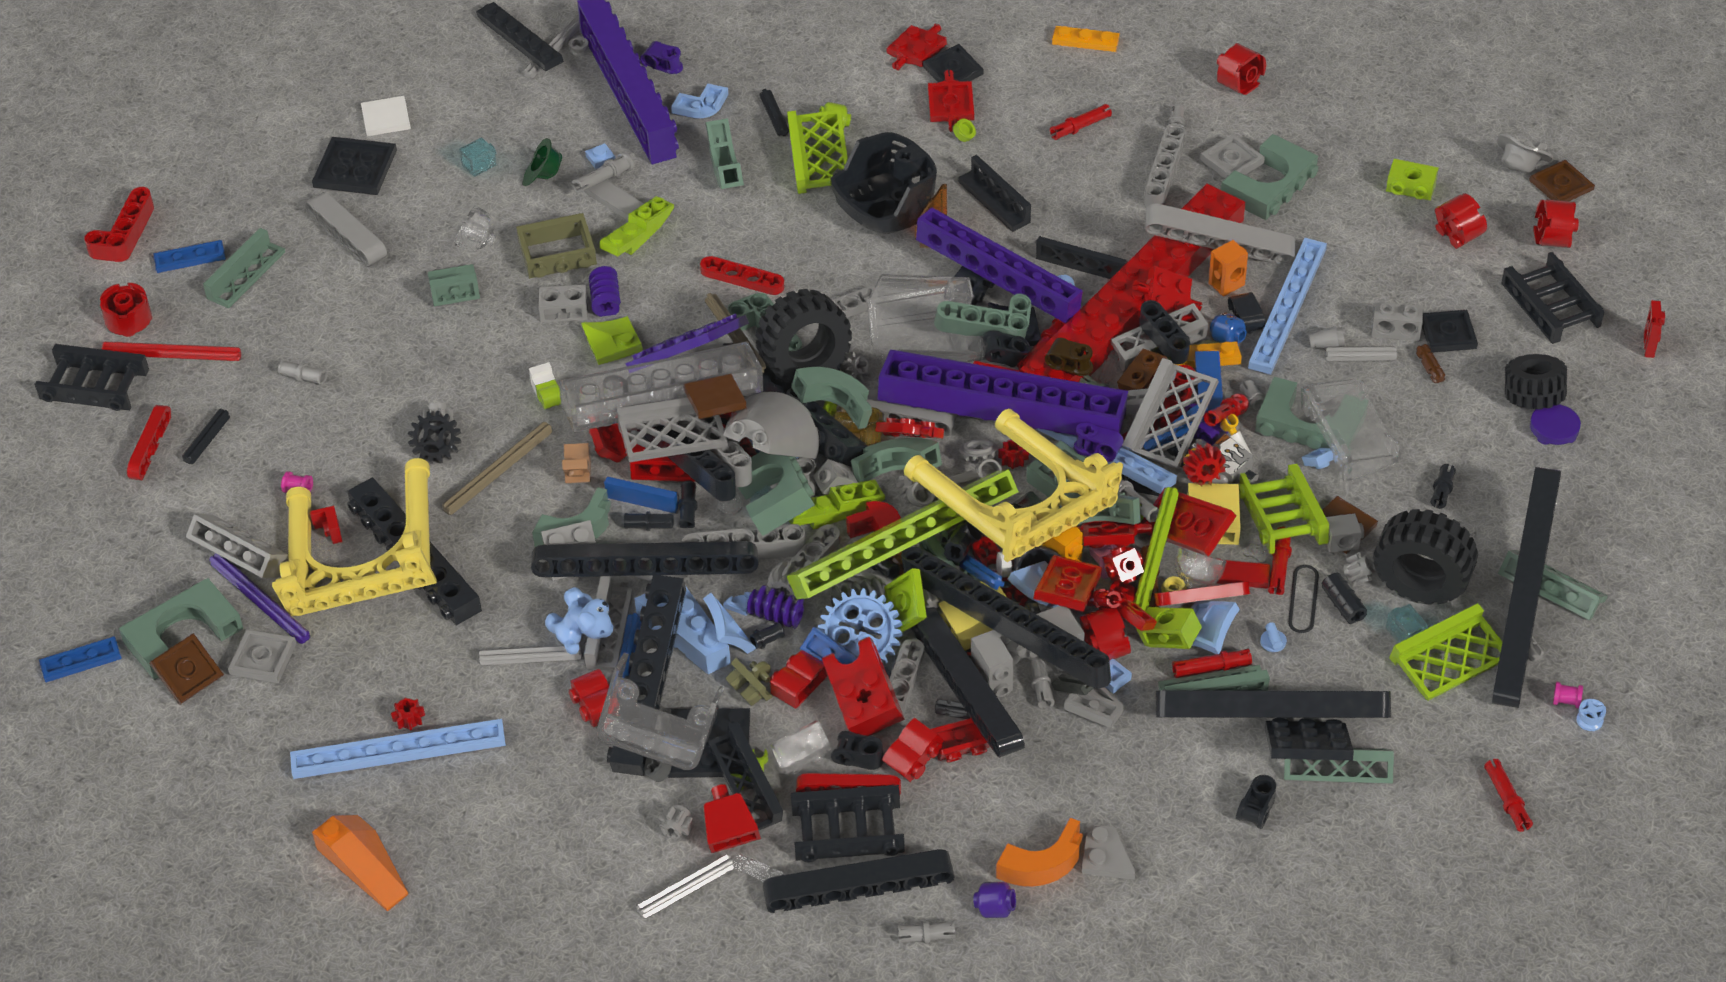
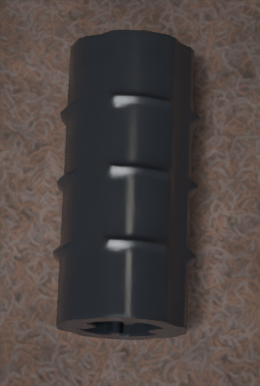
M1332 573L1322 581V588L1327 597L1331 599L1334 607H1337L1341 616L1345 618L1348 624L1356 623L1366 617V607L1340 573Z

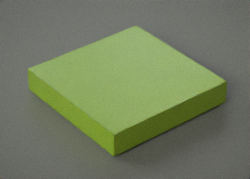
M912 568L884 586L886 603L892 602L894 607L891 611L897 610L899 616L894 620H901L902 626L896 629L901 630L903 633L927 618L920 569Z

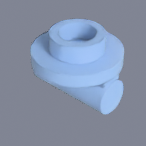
M1270 622L1266 624L1265 628L1267 631L1261 635V646L1269 652L1283 650L1287 642L1286 636L1277 630L1275 623Z

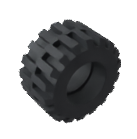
M1527 354L1518 356L1506 364L1505 397L1511 404L1526 409L1551 408L1553 405L1557 406L1565 400L1567 396V366L1559 358L1546 354Z

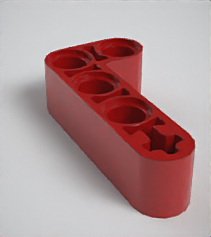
M137 187L130 192L110 232L93 230L85 235L84 240L91 258L122 262L131 256L154 210L152 196L147 187Z

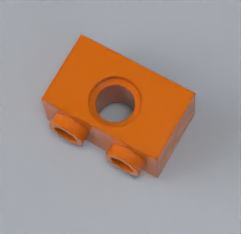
M1232 240L1211 251L1208 284L1223 297L1245 285L1248 259L1246 249Z

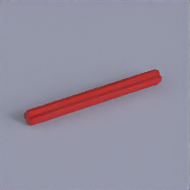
M106 341L102 345L103 350L143 354L146 357L221 361H239L241 359V349L239 347Z

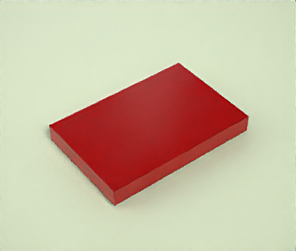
M1053 555L1034 591L1033 599L1084 612L1101 577L1103 567Z

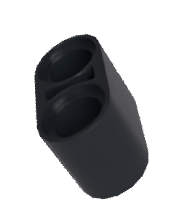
M1253 292L1228 297L1229 311L1232 310L1234 316L1245 322L1246 332L1264 329L1265 317Z

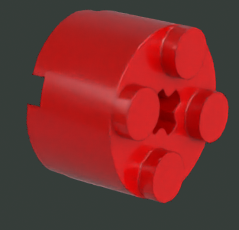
M1239 43L1229 48L1225 54H1220L1217 59V82L1243 95H1247L1259 86L1260 83L1257 81L1260 75L1264 76L1266 71L1265 57Z
M1466 193L1460 194L1435 208L1438 222L1435 225L1436 231L1442 236L1447 235L1450 238L1451 245L1456 249L1485 233L1487 221L1485 216H1480L1477 210L1481 208L1479 204Z
M1550 199L1540 200L1534 217L1538 218L1537 226H1533L1535 243L1542 246L1570 248L1572 245V234L1577 232L1579 226L1578 218H1574L1576 203Z
M127 283L128 286L115 284L107 288L100 297V308L107 329L112 333L131 337L145 329L152 320L148 298L144 288L136 283Z
M1105 607L1079 617L1081 627L1084 630V642L1108 655L1109 661L1131 653L1130 641L1128 636L1125 637L1123 630L1125 625L1117 608Z

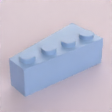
M686 587L674 647L682 651L689 660L705 673L710 674L731 664L729 645L727 643H720L717 640L716 627ZM645 594L634 598L638 616H640L642 606L646 607L647 599ZM660 603V604H658L657 606H658V607H663V606H665L667 603ZM654 626L652 629L657 630L662 626Z

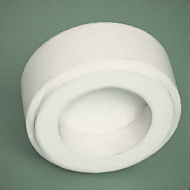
M998 552L996 559L997 573L1002 577H1009L1012 571V562H1006L1002 554L1003 552Z

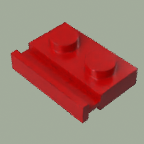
M1651 300L1643 332L1644 357H1655L1657 344L1661 339V328L1665 323V311H1661V301Z

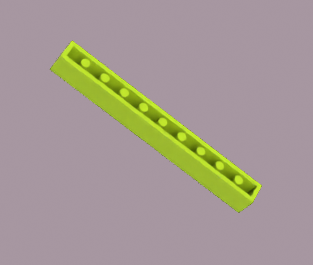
M1009 469L995 471L962 488L972 497L989 506L1019 492ZM939 499L786 577L796 599H807L961 522L964 518Z

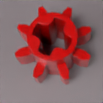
M1011 439L1007 442L1004 441L1003 448L998 449V458L1002 459V466L1007 465L1014 469L1019 466L1024 467V460H1029V452Z
M404 698L398 703H394L395 711L391 713L393 722H397L398 729L404 727L412 731L417 725H422L421 717L425 716L423 706H419L418 699Z

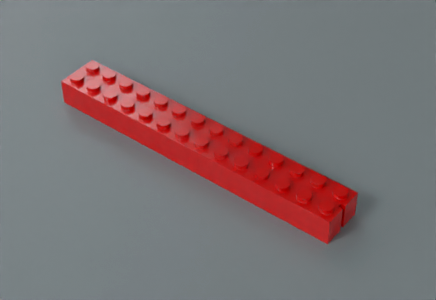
M1206 184L1181 209L1242 223L1244 221L1245 201L1210 184ZM1154 235L1020 369V372L1079 382L1083 376L1055 370L1045 362V356L1054 340L1065 338L1069 341L1089 345L1092 348L1093 354L1090 361L1093 364V371L1089 374L1091 376L1115 352L1111 345V339L1140 326L1141 305L1145 302L1143 292L1133 290V283L1136 280L1146 283L1149 268L1154 266L1189 277L1214 249Z

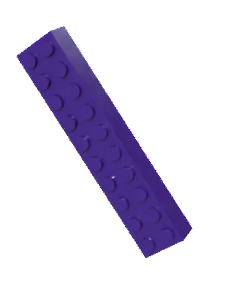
M577 0L581 34L588 40L590 51L651 165L677 158L676 150L679 149V145L674 134L677 132L674 119L670 120L668 108L662 105L659 92H655L652 79H648L645 66L640 65L638 53L633 52L630 39H626L624 28L619 27L617 15L612 14L610 2L605 0Z
M890 349L879 374L877 400L996 421L1004 410L1012 409L1020 416L1022 421L1033 429L1077 435L1076 426L1080 423H1091L1095 426L1115 430L1120 433L1126 416L1128 391Z

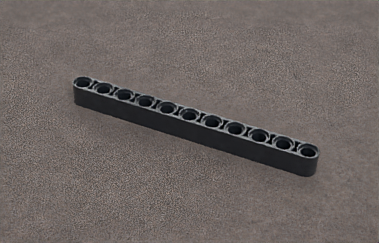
M1535 467L1492 704L1519 708L1558 495L1561 477L1560 470Z
M909 547L902 551L901 557L904 573L912 568L920 569L923 589L1093 688H1104L1111 683L1109 657L1102 651L922 548Z

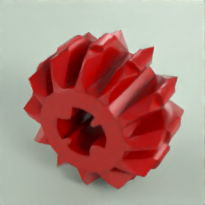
M1206 443L1204 447L1197 444L1196 450L1188 449L1190 456L1183 457V462L1185 463L1183 471L1188 475L1187 477L1191 482H1197L1201 487L1205 482L1212 486V480L1215 478L1220 480L1219 473L1226 472L1224 466L1226 463L1225 457L1221 454L1218 447H1212L1209 443Z

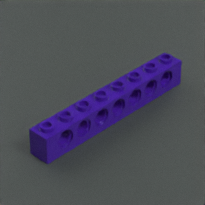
M930 208L918 218L916 240L1014 295H1026L1030 298L1033 306L1064 323H1067L1080 310L1083 290L934 208Z

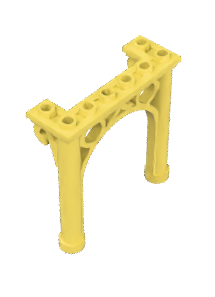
M1006 409L998 416L995 428L1050 468L1057 478V489L1043 502L1020 509H1015L1008 502H1002L992 507L972 497L921 455L912 457L904 468V475L913 482L921 484L1003 549L1004 560L1009 562L1016 557H1021L1027 551L1039 547L1047 540L1059 536L1067 529L1077 526L1087 518L1095 516L1098 512L1112 507L1118 499L1123 464L1121 462H1113L1108 465L1106 459L1099 453L1090 455L1085 458L1084 462L1074 460L1022 421L1016 412L1012 409ZM1078 493L1081 496H1079L1078 498H1069L1064 494Z
M414 458L405 464L406 526L401 538L390 550L380 557L357 566L330 567L313 559L311 555V492L304 487H293L287 491L286 504L289 507L288 561L280 563L281 578L276 579V582H272V587L286 612L291 616H301L437 583V579L430 567L428 508L430 465L426 460ZM393 561H398L400 564L399 568L385 570ZM308 566H310L315 571L309 577ZM326 577L332 579L325 586L315 587L319 581Z

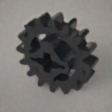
M427 411V418H423L420 415L417 416L420 422L418 424L412 422L411 426L415 430L408 432L409 437L413 438L408 441L409 446H416L412 450L413 454L421 453L419 458L424 460L428 458L430 464H433L435 459H438L439 463H443V457L445 456L451 460L450 452L457 453L459 450L455 444L462 442L460 438L456 437L461 434V430L455 428L457 422L455 420L449 422V414H445L442 418L440 411H436L435 416H432ZM430 423H441V424H440L439 426H435V425H431ZM423 429V438H421L419 442V435L421 430ZM435 434L439 440L435 442L431 435ZM451 434L450 442L446 446V438ZM430 449L439 450L440 452L432 453L428 451Z

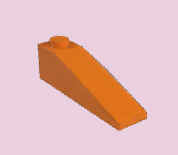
M334 815L312 832L317 850L387 911L408 895V891L376 830L360 816Z

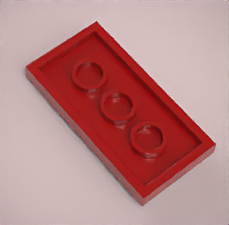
M1165 488L1153 504L1158 509L1160 508ZM1178 492L1179 495L1166 542L1209 557L1237 515L1230 509ZM1144 517L1140 523L1150 522ZM1152 522V533L1154 530L1155 522Z

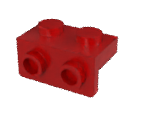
M592 413L586 421L596 453L602 458L606 457L616 463L621 462L627 456L622 434L618 428V415L609 422Z
M971 718L931 729L944 740L942 749L937 755L939 761L946 759L947 763L955 762L962 759V755L972 753V756L986 753L988 751L987 748L990 747Z

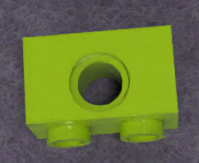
M1393 159L1388 175L1386 192L1431 201L1439 167Z
M1148 607L1146 613L1156 619L1157 623L1153 630L1140 631L1137 629L1147 647L1190 649L1202 626L1193 608Z

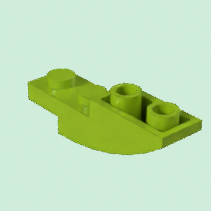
M655 196L629 213L627 223L601 239L600 249L617 257L624 252L632 255L664 224L674 209V204Z
M875 479L831 487L829 495L813 497L812 500L815 506L789 520V523L798 525L810 524L812 529L815 530L824 525L844 520L847 516L854 513L866 511V502H882L885 500V495Z

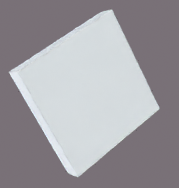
M404 96L361 103L367 136L411 129Z

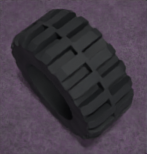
M799 289L798 293L791 291L786 293L787 296L783 298L780 296L775 300L776 303L773 306L769 305L765 310L767 313L765 316H761L759 320L760 328L756 329L755 336L757 340L755 343L760 357L777 377H780L786 383H793L796 369L826 367L838 370L836 367L840 363L843 364L846 359L844 355L849 353L851 346L849 343L852 340L851 324L846 318L845 313L827 295L821 294L817 290ZM819 323L814 339L807 346L796 351H789V345L793 336L801 328L809 324Z
M1412 509L1409 513L1407 510L1398 513L1385 524L1373 554V564L1381 581H1385L1386 586L1391 591H1397L1399 596L1403 598L1408 597L1416 603L1421 601L1428 605H1432L1434 602L1444 604L1458 598L1466 591L1477 563L1478 550L1473 537H1470L1469 531L1465 527H1460V523L1455 519L1451 520L1443 513H1433V510L1426 509L1425 511H1420V509ZM1418 554L1427 556V557H1429V558H1431V559H1433V560L1424 558V557H1422V556H1420V555H1418Z

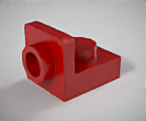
M334 506L310 511L314 529L324 528L325 536H331L333 544L343 542Z

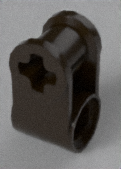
M1057 338L1046 354L1045 362L1055 370H1062L1077 376H1087L1093 371V364L1090 361L1093 354L1092 348L1086 344L1069 341L1065 338Z

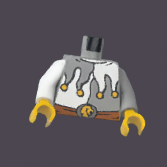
M1234 414L1228 416V421L1224 418L1220 423L1221 429L1229 432L1230 435L1224 434L1212 445V447H1218L1226 459L1224 464L1226 472L1219 473L1220 480L1215 478L1212 480V484H1239L1240 473L1246 474L1250 484H1256L1259 475L1252 471L1253 456L1240 430L1237 431L1235 428L1239 421Z

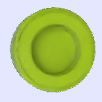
M960 119L953 126L955 136L962 142L970 141L976 135L975 126L967 119Z

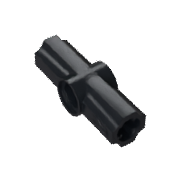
M962 520L956 529L948 533V541L945 544L944 552L948 561L952 560L957 563L962 561L972 545L981 539V531L967 520Z

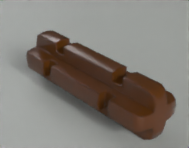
M1427 344L1419 345L1416 348V354L1419 359H1422L1421 363L1427 373L1431 374L1430 378L1435 384L1443 382L1445 380V373L1440 368L1441 366L1431 352V349Z

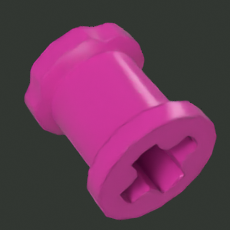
M287 471L281 481L282 492L287 493L293 487H304L311 492L313 478L310 475H305L304 477L293 475V472Z
M1556 681L1553 705L1564 703L1575 705V708L1579 709L1582 701L1583 685L1578 687L1566 686Z

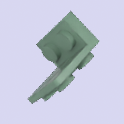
M473 264L428 272L434 307L480 299Z

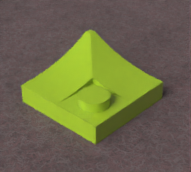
M628 316L611 321L581 323L598 365L619 360L643 350L642 344Z

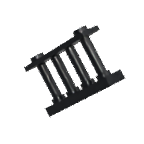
M1553 252L1548 253L1545 267L1522 275L1513 266L1504 268L1501 284L1552 344L1561 341L1564 328L1590 320L1596 328L1601 327L1604 317L1602 306L1591 297L1564 266L1563 261L1558 259ZM1551 275L1557 281L1535 290L1527 284ZM1563 289L1570 296L1548 305L1540 299L1543 296ZM1576 304L1583 311L1561 320L1553 314L1556 311Z
M55 344L52 353L57 367L49 382L36 381L35 387L39 399L46 402L57 401L111 408L115 411H130L131 404L127 391L134 377L137 375L147 376L149 367L146 356L143 354ZM67 368H80L72 385L59 384ZM89 371H102L94 388L82 387ZM111 374H125L117 391L105 389Z
M899 785L791 793L792 816L801 817L802 841L794 842L796 861L802 860L810 863L817 859L878 854L895 856L898 853H905L904 834H895L893 809L900 808ZM866 811H882L884 835L868 836ZM839 813H855L857 837H840ZM812 815H828L830 839L813 840Z

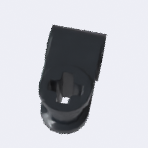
M992 330L986 332L982 337L983 343L986 345L985 359L989 362L1015 367L1030 351L1028 341L1021 336Z
M850 731L839 733L837 748L831 753V759L835 763L868 770H875L883 765V744L878 737L856 734Z
M1259 775L1253 779L1245 797H1243L1236 813L1237 820L1241 821L1244 819L1257 824V828H1263L1276 795V781L1271 776Z

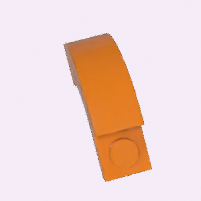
M1070 818L1058 841L1045 850L1028 851L1007 844L996 864V878L1019 886H1041L1064 877L1079 861V846L1083 834L1080 833V821Z

